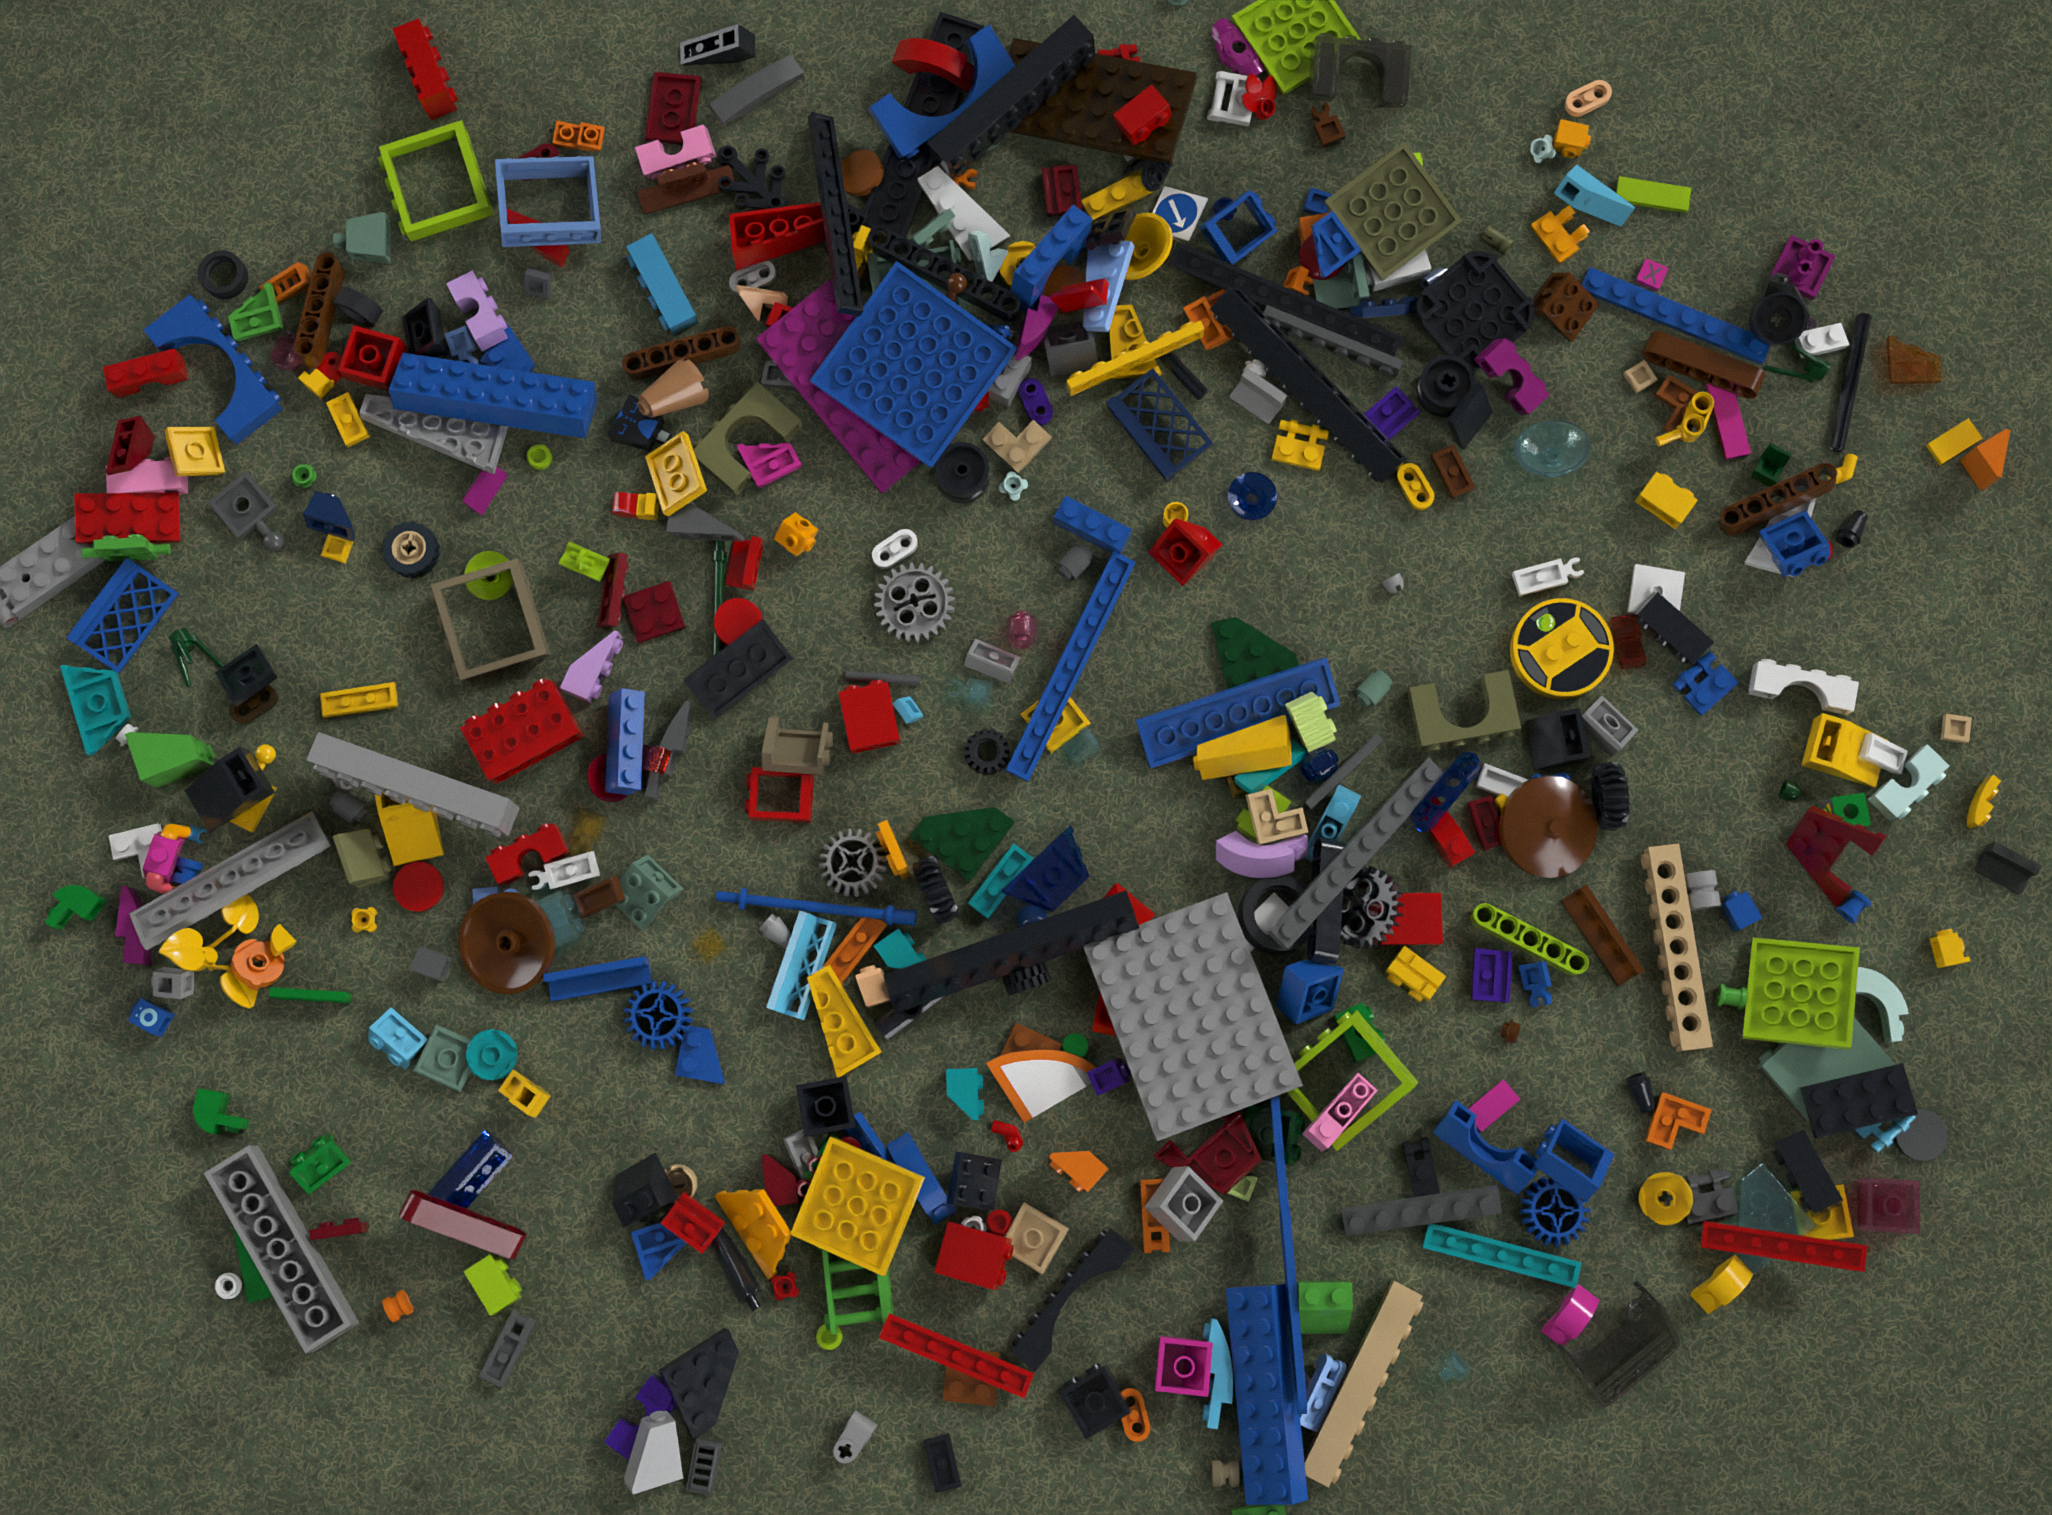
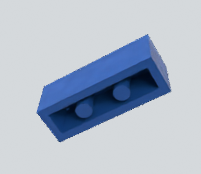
M1066 495L1054 515L1055 525L1110 553L1115 551L1121 554L1131 537V528Z

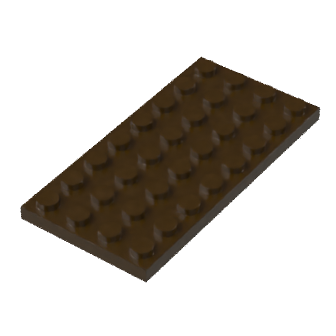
M1013 38L1008 55L1016 66L1041 43ZM1095 53V57L1089 65L1078 69L1072 80L1062 83L1058 87V91L1051 98L1046 97L1034 113H1028L1022 118L1021 124L1016 129L1008 131L1010 133L1172 165L1197 82V72ZM1152 84L1170 104L1172 116L1165 125L1157 127L1152 131L1146 140L1139 141L1136 145H1133L1116 126L1113 114Z

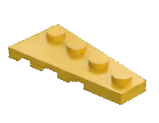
M830 963L807 976L837 1078L882 1052Z

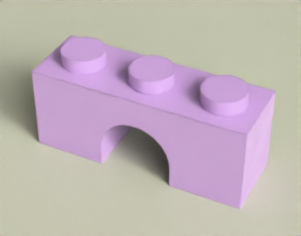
M472 270L446 283L463 314L472 309H479L478 313L467 320L466 323L482 351L508 339L504 331L508 326L501 314L496 315L495 310L498 307L492 296L487 297L485 292L489 289L482 277L477 278Z

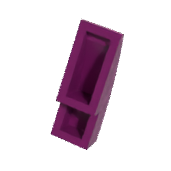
M1041 294L1035 309L1028 308L1020 327L1017 342L1018 349L1014 360L1019 361L1027 356L1044 338L1058 307L1050 297Z
M121 886L116 937L125 939L123 963L151 966L152 948L146 950L142 946L130 917L131 912L143 906L135 889Z

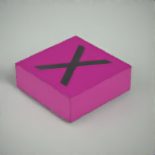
M1646 258L1635 282L1658 291L1668 267Z

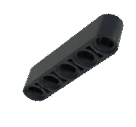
M1325 838L1316 839L1313 848L1311 883L1345 847L1344 841ZM1343 889L1308 927L1307 958L1309 961L1335 964L1338 961Z

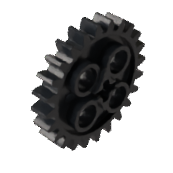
M1363 866L1343 888L1340 939L1343 940V944L1360 949V947L1369 949L1370 946L1378 947V940L1387 942L1385 934L1394 935L1391 929L1392 926H1400L1395 919L1396 917L1403 916L1402 913L1398 912V908L1404 906V903L1397 900L1403 894L1395 891L1399 884L1392 882L1393 877L1385 875L1386 871L1372 866L1368 868ZM1370 885L1369 893L1366 894L1367 887ZM1351 901L1350 907L1347 909V904ZM1380 906H1381V907H1382V911H1381V913L1378 915V910H1379V908H1380ZM1362 921V927L1359 929V924Z

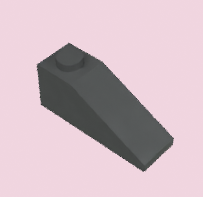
M694 502L688 503L668 517L666 532L675 538L744 542L743 535L695 506Z

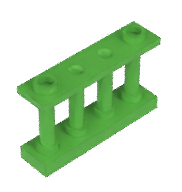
M817 1247L818 1251L822 1250L829 1313L824 1315L826 1330H831V1335L838 1334L837 1326L870 1321H878V1323L884 1324L888 1312L894 1315L889 1268L886 1276L877 1274L878 1280L873 1281V1284L834 1289L832 1273L866 1268L848 1260L831 1262L830 1252ZM875 1294V1297L880 1296L881 1307H876V1310L836 1314L835 1299Z

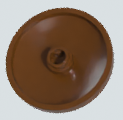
M1541 776L1525 781L1509 795L1501 811L1499 833L1507 856L1518 868L1534 876L1555 878L1575 871L1590 856L1597 839L1598 821L1592 801L1582 788L1565 778Z
M500 892L483 897L466 913L459 932V951L467 972L480 986L498 994H515L534 987L544 978L543 974H547L554 958L555 936L548 916L535 901L519 893Z

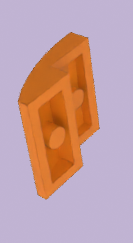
M1225 289L1207 298L1204 296L1183 308L1190 322L1196 323L1201 320L1205 331L1203 338H1200L1206 350L1234 339L1230 333L1231 330L1226 325L1220 324L1214 318V313L1210 310L1226 292Z

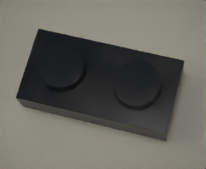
M950 1433L924 1439L935 1492L938 1493L961 1487L962 1484Z

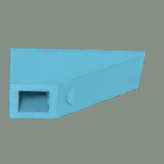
M1578 165L1566 174L1554 192L1555 195L1573 208L1621 227L1635 209L1632 204Z
M1341 785L1337 786L1308 841L1307 856L1304 858L1311 862L1313 861V848L1317 838L1339 840L1359 803L1361 795Z

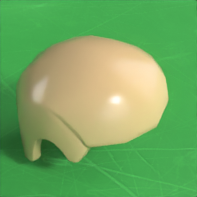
M679 1164L670 1165L664 1169L672 1187L686 1183L680 1189L673 1187L678 1199L684 1191L691 1197L695 1195L698 1187L697 1176L692 1169Z

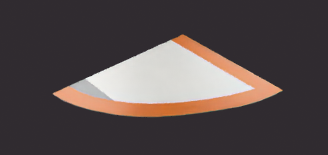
M1029 1050L1008 1053L986 1063L1024 1123L1092 1084L1087 1072L1096 1068L1081 1057L1057 1050Z

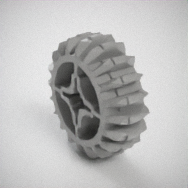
M851 828L847 829V837H844L843 833L839 831L837 832L840 838L838 841L832 836L829 838L833 844L832 847L826 844L823 845V849L828 854L819 855L820 859L826 860V863L819 864V868L827 869L828 871L823 872L821 876L823 879L831 877L827 882L829 887L837 883L834 890L836 893H839L844 887V895L847 897L850 894V889H853L855 897L859 896L860 888L863 889L865 894H868L869 890L866 887L868 884L876 889L877 884L873 880L875 878L880 881L884 879L878 871H887L886 866L880 865V863L887 861L886 856H879V854L884 852L882 846L875 848L880 841L878 838H875L869 842L872 836L870 832H867L864 838H862L861 829L856 831V836H853ZM860 843L865 845L863 849L860 848L856 852H850L844 848V845ZM838 851L843 857V864L839 867V871L834 873L833 858ZM872 852L874 863L871 872L868 874L863 868V861ZM844 854L854 859L858 857L857 863L862 871L853 868V866L848 868V858ZM850 873H857L863 878V880L858 882H846L841 879Z

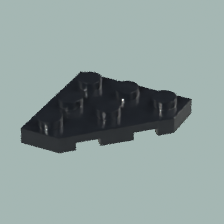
M723 1328L659 1369L687 1432L693 1439L716 1425L739 1354L732 1335L726 1328Z

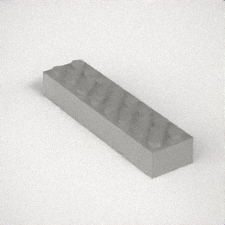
M320 732L317 733L306 760L314 765L313 770L320 772V775L334 780L336 776L343 783L356 788L360 784L361 787L367 789L370 793L378 796L384 793V795L391 797V800L401 804H405L408 801L409 804L414 805V808L427 813L432 809V812L438 814L437 816L452 821L453 817H455V820L462 822L461 824L466 827L476 829L477 826H480L479 828L485 830V833L498 838L501 834L509 836L520 809L506 797Z
M248 1145L204 1173L305 1354L315 1352L359 1324L358 1319L313 1240H310L309 1233L259 1146Z

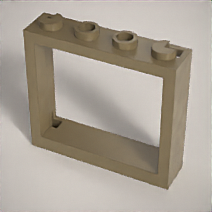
M516 558L431 584L430 599L433 606L437 605L440 615H437V621L440 629L445 630L447 639H444L447 652L453 655L454 663H452V669L455 677H459L460 680L467 681L550 655L520 559ZM510 570L535 649L467 670L443 590Z

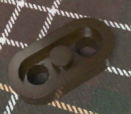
M270 685L265 686L237 707L231 703L229 714L238 723H250L277 704L278 693ZM269 694L268 701L263 702L262 696ZM247 707L248 713L242 716L241 710Z

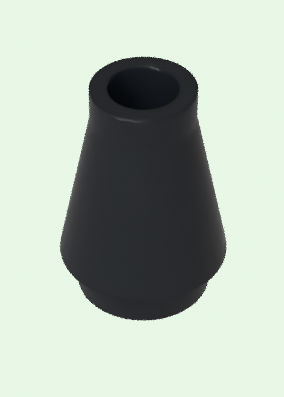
M1859 510L1854 511L1853 515L1837 531L1836 539L1839 544L1846 548H1854L1861 542L1865 523L1868 519L1866 513Z
M1645 1072L1627 1077L1626 1088L1640 1107L1641 1112L1644 1113L1655 1109L1656 1105L1654 1103L1650 1077H1647Z

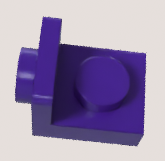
M1120 1058L1087 1072L1097 1096L1130 1081L1128 1065L1125 1061L1122 1062Z

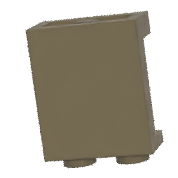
M769 717L762 748V770L823 775L824 766L829 765L830 750L827 749L833 745V732H829V723H823L822 732L779 729V718Z

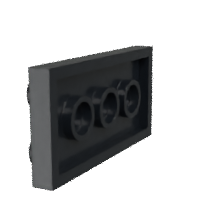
M761 619L683 678V680L712 718L715 719L785 666L793 657L764 619Z
M1903 1063L1800 1087L1814 1138L1918 1114Z

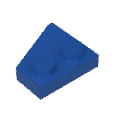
M1333 211L1311 227L1320 277L1322 279L1362 251Z
M685 1025L690 1031L683 1032L684 1039L681 1042L675 1075L724 1084L725 1079L722 1074L711 1029Z

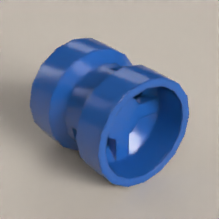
M178 857L176 863L178 871L173 873L171 882L185 883L202 871L204 864Z

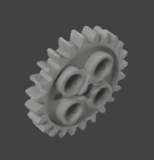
M911 562L908 570L902 564L900 565L901 572L899 573L892 569V578L884 576L887 584H878V588L882 593H875V598L881 601L874 604L876 609H881V611L876 613L877 618H884L881 626L886 627L890 625L887 630L888 634L890 635L896 631L897 640L905 635L907 643H909L911 637H915L916 642L919 643L920 636H924L926 641H929L930 633L938 637V627L946 630L943 621H952L947 613L955 612L954 607L949 605L955 602V597L948 596L953 593V588H945L949 583L948 579L940 581L942 572L939 571L934 575L933 566H930L926 571L924 570L923 563L919 565L918 569H915L913 562ZM920 583H927L929 588L925 592H918L916 586ZM896 591L906 593L902 600H895L892 597ZM931 595H936V597L933 598V599H932V598L927 599V598L930 597ZM916 598L919 601V606L914 607L911 604V599ZM929 605L937 607V612L933 615H927L924 613V609ZM902 607L899 611H894V608ZM907 613L914 616L910 623H903L900 620Z

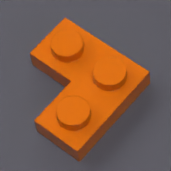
M1660 1092L1645 1141L1672 1150L1679 1126L1699 1134H1704L1712 1109Z

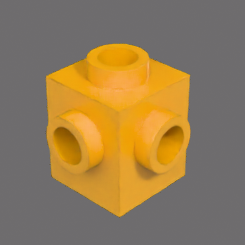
M795 512L782 521L774 540L784 546L787 551L798 556L802 552H809L816 543L814 538L818 529L807 519Z

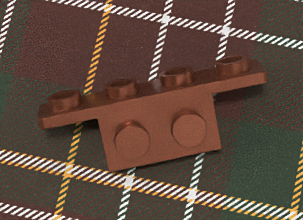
M693 162L687 164L682 169L665 170L661 175H657L659 185L638 191L643 213L645 215L722 193L718 188V180L722 176H728L734 181L730 166L727 165L706 171L703 162ZM724 182V183H722L721 185L724 186V187H727V186H729L730 184L727 183V182Z

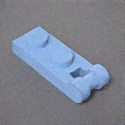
M1325 1353L1320 1354L1317 1358V1368L1306 1390L1307 1414H1300L1301 1426L1318 1432L1346 1371V1364L1344 1362L1333 1360L1331 1356Z

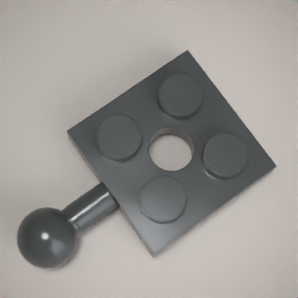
M247 471L208 501L238 539L242 540L256 528L264 537L263 543L268 550L278 551L282 548L284 544L282 535L278 532H272L264 523L279 508ZM242 500L249 501V507L245 511L238 510V504Z

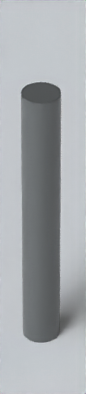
M846 671L845 681L871 682L883 680V682H888V684L920 686L921 676L859 671Z

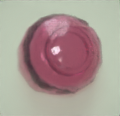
M290 331L287 332L288 337L278 338V345L271 354L272 363L285 371L293 370L302 364L294 352L296 335Z

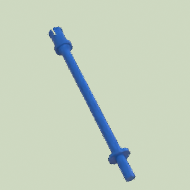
M743 887L740 893L717 891L716 901L739 903V910H744L746 905L881 919L889 926H892L893 923L915 926L917 921V910L897 909L893 905H889L883 910L749 895L747 888Z

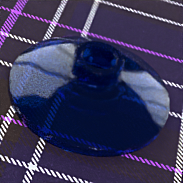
M1247 472L1238 476L1231 483L1228 491V502L1233 512L1239 517L1251 521L1260 520L1267 517L1275 508L1277 490L1274 483L1267 476L1258 472ZM1249 495H1255L1257 500L1255 502H1249L1247 497Z

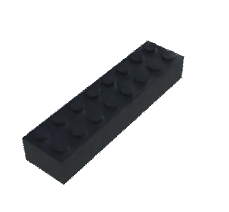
M1075 15L1069 18L927 143L932 161L952 180L955 177L962 176L973 161L977 162L985 155L986 150L990 146L999 144L1006 132L1010 129H1016L1021 124L1022 118L1028 113H1034L1046 97L1051 98L1058 91V87L1062 83L1072 80L1078 69L1089 65L1095 57L1094 35Z

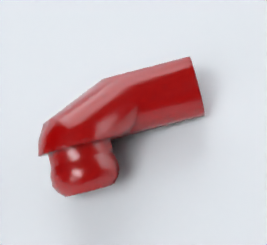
M993 1121L991 1132L1003 1135L1008 1150L1018 1152L1023 1146V1139L1018 1128L1015 1125L1001 1121Z

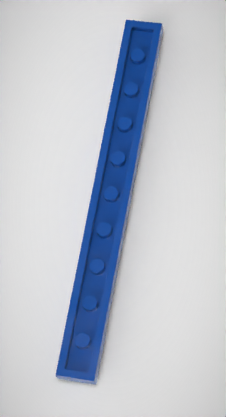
M1115 551L1111 553L1005 769L1006 772L1025 782L1029 781L1136 563L1133 560Z

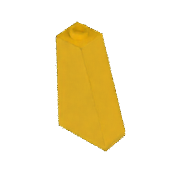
M1286 715L1197 745V756H1193L1195 770H1200L1202 780L1292 765L1291 733Z

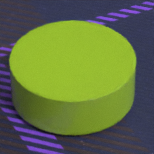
M542 444L532 446L526 455L530 466L537 470L547 468L552 461L550 450Z
M825 1324L818 1329L816 1334L817 1343L826 1350L837 1348L843 1337L839 1327L838 1334L831 1335V1330H826Z

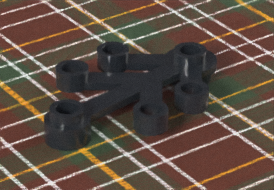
M727 145L719 150V163L722 166L729 165L746 181H732L728 176H722L718 180V188L722 193H729L730 191L744 192L738 193L734 197V205L737 209H771L788 206L786 198L781 195L782 181L785 178L784 167L775 165L771 168V179L773 180L772 193L765 187L766 164L769 162V152L766 149L760 148L755 152V162L757 163L756 177L738 159V154L734 147ZM725 152H730V153H732V155H731V156H725L724 153H725ZM759 155H765L766 158H765V159H760V158H758V156H759ZM779 171L782 174L780 176H776L774 172ZM724 182H727V183H729L730 185L727 186V187H724V186H722L721 184L724 183ZM745 193H757L762 199H749ZM739 199H744L746 202L740 204L737 201ZM778 202L780 205L773 206L772 203Z

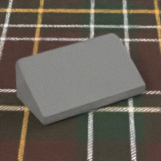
M975 639L966 655L964 666L1010 684L1021 657Z

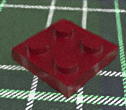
M671 581L623 597L638 643L686 628Z

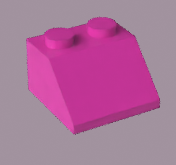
M1160 1335L1155 1391L1208 1397L1213 1342Z

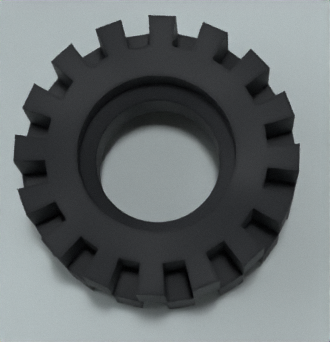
M984 728L982 731H975L973 736H969L968 742L965 743L964 754L966 762L971 769L978 774L981 773L988 776V774L994 775L996 772L1004 769L1003 767L1007 765L1010 757L1008 741L1003 737V734L995 732V729L987 730V728ZM984 743H991L997 749V755L991 761H983L977 755L978 748Z
M1045 961L1002 976L1008 996L1052 981Z

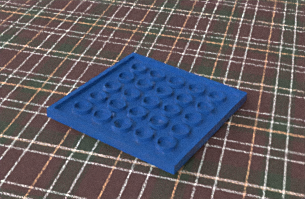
M896 261L864 305L863 313L860 317L856 316L810 379V383L932 469L1018 348Z

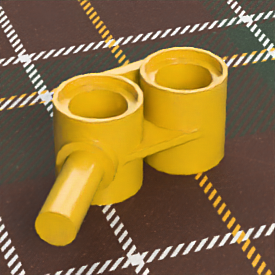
M1707 392L1695 394L1686 406V412L1681 424L1677 426L1676 430L1656 437V444L1660 447L1679 438L1688 443L1697 440L1705 430L1714 407L1713 397ZM1695 402L1702 403L1705 410L1698 409ZM1687 424L1693 425L1696 428V432L1689 431Z

